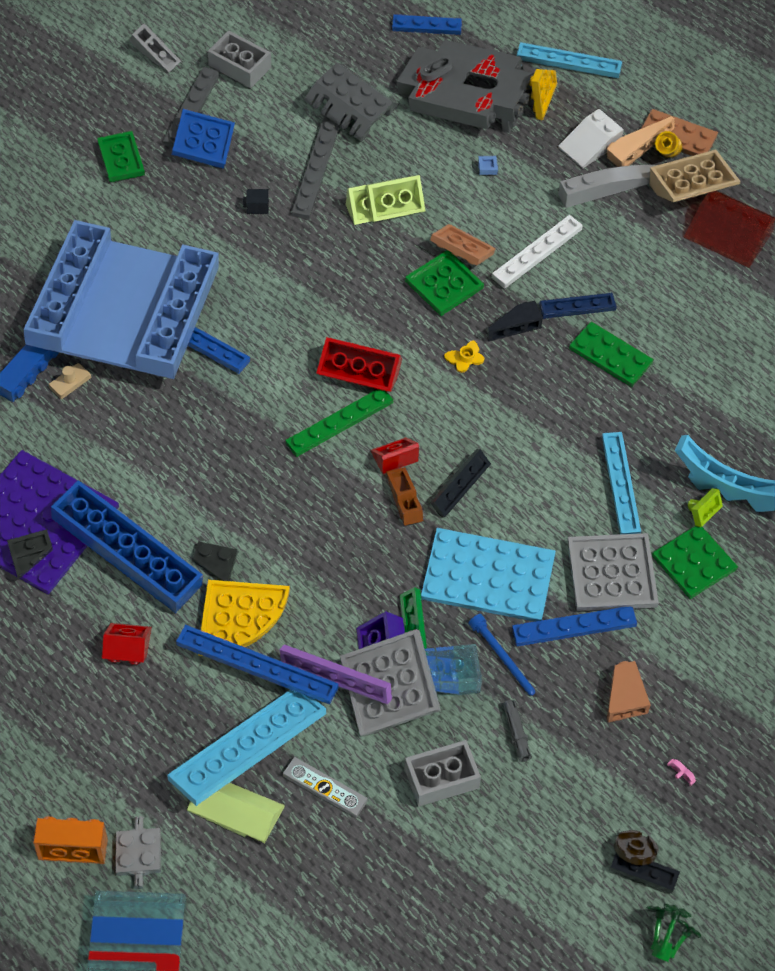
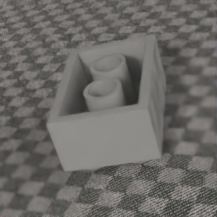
M228 30L208 50V64L213 69L252 88L271 68V52Z
M467 740L405 758L404 769L418 807L480 788L481 776Z

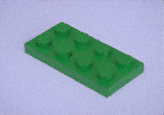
M590 322L569 346L571 351L630 387L634 386L654 361L653 358L593 322Z

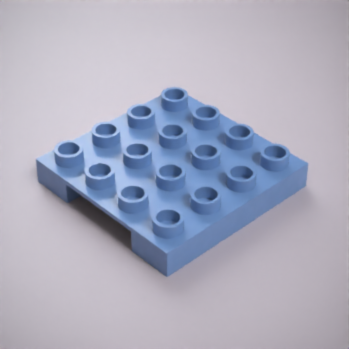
M74 220L24 327L25 344L174 379L218 271L219 253L182 245L178 256L135 247L111 241V231L108 227Z

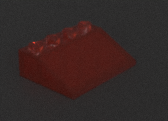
M712 191L708 192L703 199L684 238L750 268L774 231L775 217L721 192Z

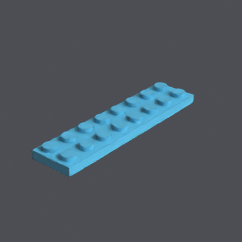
M289 690L169 773L168 781L197 806L326 715V708L314 698Z

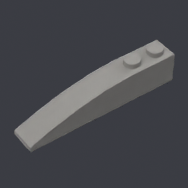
M657 165L615 167L560 181L558 195L565 208L647 185L650 181V167Z

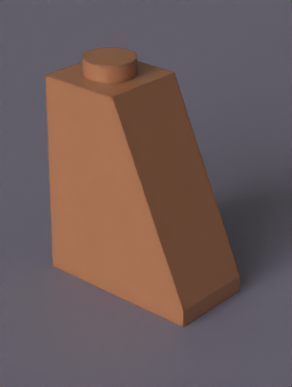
M623 661L618 663L614 667L607 721L613 722L648 714L650 702L636 662Z

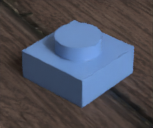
M496 156L478 157L480 175L498 174Z

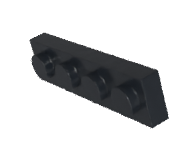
M476 449L430 501V504L439 516L446 517L491 465L481 449Z

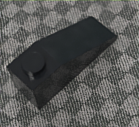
M536 301L523 302L516 305L490 326L487 334L488 342L541 329L543 317Z

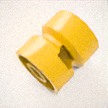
M661 132L655 140L656 149L667 158L678 156L682 150V142L673 132Z

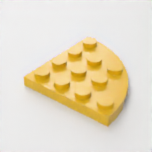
M208 580L201 631L242 647L253 644L268 633L281 617L288 601L290 586Z

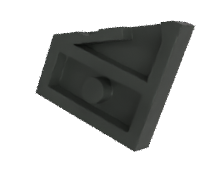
M47 529L7 540L18 578L23 577L53 551Z
M198 541L193 562L205 568L206 572L216 576L221 581H229L238 550Z

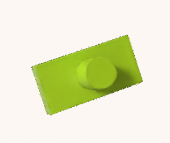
M714 488L701 500L691 499L688 503V509L692 511L695 526L700 527L723 507L720 491Z

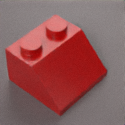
M110 623L103 634L102 659H108L109 662L129 661L130 664L144 662L148 653L152 627Z

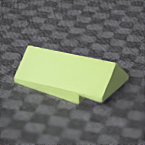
M420 175L348 188L346 207L354 225L424 212L425 204Z
M228 783L197 806L190 801L187 811L243 837L247 835L265 843L283 811L284 805Z

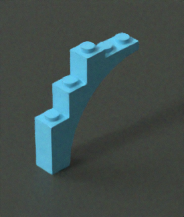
M689 435L681 436L675 452L691 471L688 478L697 489L717 488L728 501L747 499L756 512L775 511V480L762 479L734 470L708 455Z

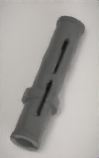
M507 700L503 703V708L512 734L511 741L516 748L518 760L525 762L532 758L528 746V735L524 732L516 701Z

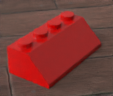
M326 337L316 374L391 392L398 378L402 357L399 354Z

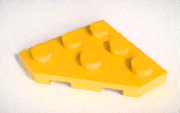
M536 69L534 75L530 77V86L532 87L531 99H534L533 112L536 114V119L543 120L557 86V76L555 70Z

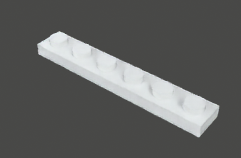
M568 215L493 272L492 279L504 289L579 233L583 225L571 215Z

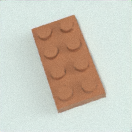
M652 109L642 128L669 118L671 115ZM672 116L675 129L671 132L681 140V152L694 156L710 151L718 132Z

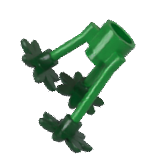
M664 904L665 908L662 909L659 906H647V911L656 912L655 918L657 919L654 940L651 946L653 950L652 956L669 962L670 957H675L677 950L686 937L689 938L691 934L698 938L701 937V933L695 930L693 926H689L686 921L679 919L680 916L686 919L692 916L684 908L678 909L676 905ZM664 914L671 915L672 919L664 940L660 939L658 943L661 920H664ZM677 921L684 929L681 932V937L672 948L673 944L668 942Z

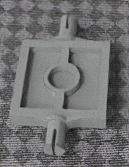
M136 816L134 817L135 829L116 832L117 876H133L134 889H143V876L150 873H161L160 828H143L144 817L139 816L138 818Z

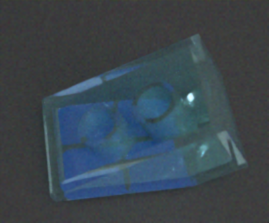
M476 644L425 649L434 687L437 692L458 695L480 693L482 677Z

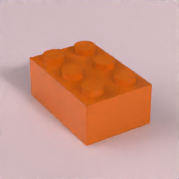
M50 816L37 818L34 846L38 860L105 863L108 838L104 822L96 819L79 821L75 818L60 820Z

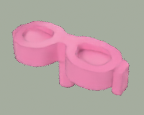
M672 759L667 763L668 766H671V768L678 772L675 775L676 779L683 775L690 786L696 782L693 773L680 761Z

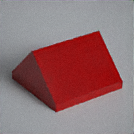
M407 437L370 450L382 474L413 464L419 460V444Z

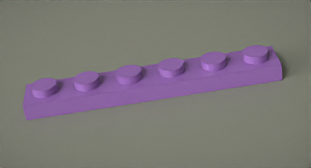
M283 645L280 648L281 662L339 684V687L388 704L392 700L391 683L287 645Z

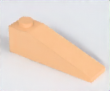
M671 116L612 142L607 148V158L617 167L629 166L655 145V140L661 132H671L675 129L674 118Z

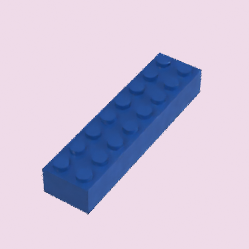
M79 480L51 506V517L55 522L174 613H177L202 586V573Z

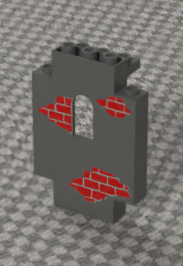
M444 40L438 51L418 47L398 78L397 87L399 94L409 97L410 111L488 129L491 123H494L495 118H499L502 121V130L510 133L511 129L516 126L518 117L523 114L525 105L530 102L532 93L530 77L534 73L523 71L524 66L519 56ZM440 56H449L452 59L453 68L451 71L433 81H425L421 78L420 68ZM470 74L495 80L498 82V85L493 89H484L463 83Z

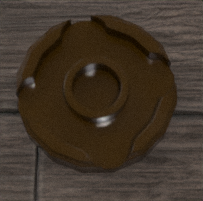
M637 830L622 831L616 837L614 843L615 852L619 857L635 865L651 864L655 861L658 852L657 843L650 836L645 837L642 835V832Z

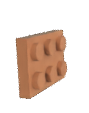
M451 224L433 233L430 239L438 247L451 251L453 255L466 259L472 265H479L494 255L496 249Z

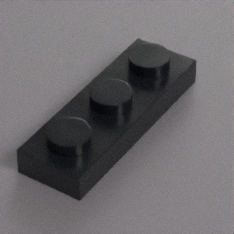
M615 853L610 867V871L671 894H673L680 871L656 862L647 865H635L625 861L617 853Z

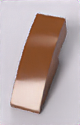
M406 468L387 471L388 482L404 526L422 522L423 509Z

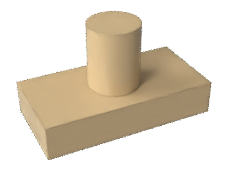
M79 363L73 367L66 366L62 370L63 374L49 383V388L59 398L63 399L91 378V374Z

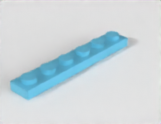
M521 42L517 52V56L521 57L522 61L619 78L622 61Z
M622 432L603 433L602 441L620 535L641 534Z

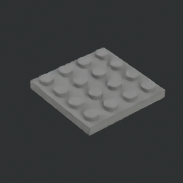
M648 533L568 537L567 542L576 611L608 610L620 607H633V609L658 607L659 602Z
M418 629L340 656L342 666L391 683L392 700L388 704L349 690L360 736H368L441 711L421 634Z

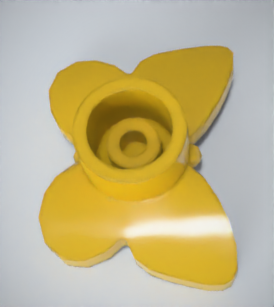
M474 340L463 346L460 351H449L444 355V358L450 364L456 365V370L460 373L466 372L471 364L481 365L484 362V356L479 353V347Z

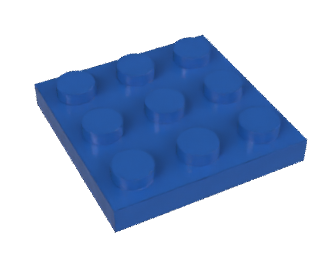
M183 109L171 155L224 169L235 123Z

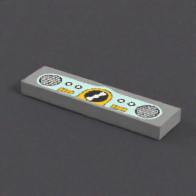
M296 757L293 758L283 773V777L355 818L358 817L368 802L367 797Z

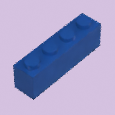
M25 345L0 373V396L11 402L21 398L26 387L35 382L40 371H44L48 366V362L52 358H56L59 352Z

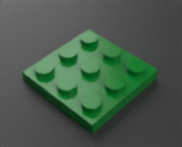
M446 250L405 277V282L440 316L484 289V283L449 250Z
M700 526L691 528L652 553V557L689 599L697 596L738 568L727 553Z

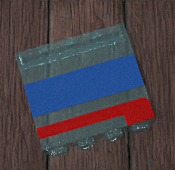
M96 891L88 971H179L184 910H186L187 903L186 895Z

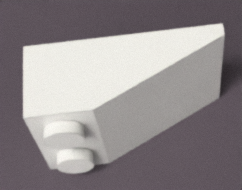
M598 109L587 116L558 148L583 169L606 154L608 146L623 136L624 129Z

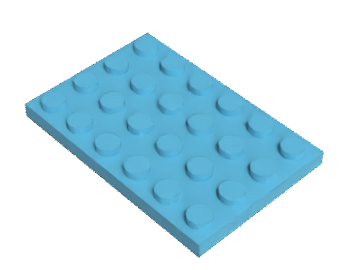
M437 528L421 593V600L533 622L542 621L556 551Z

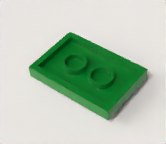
M132 131L97 138L109 182L145 175Z

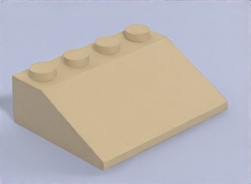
M717 150L650 167L649 185L658 196L671 202L740 184L738 177Z

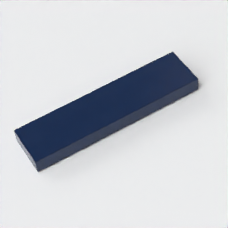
M613 293L539 301L543 319L616 311L617 308Z

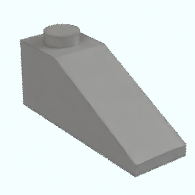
M145 23L132 34L130 42L143 55L166 72L170 73L181 63V60Z

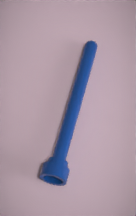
M478 614L469 621V626L473 631L482 634L527 694L530 696L534 695L535 689L487 629V621L483 615Z

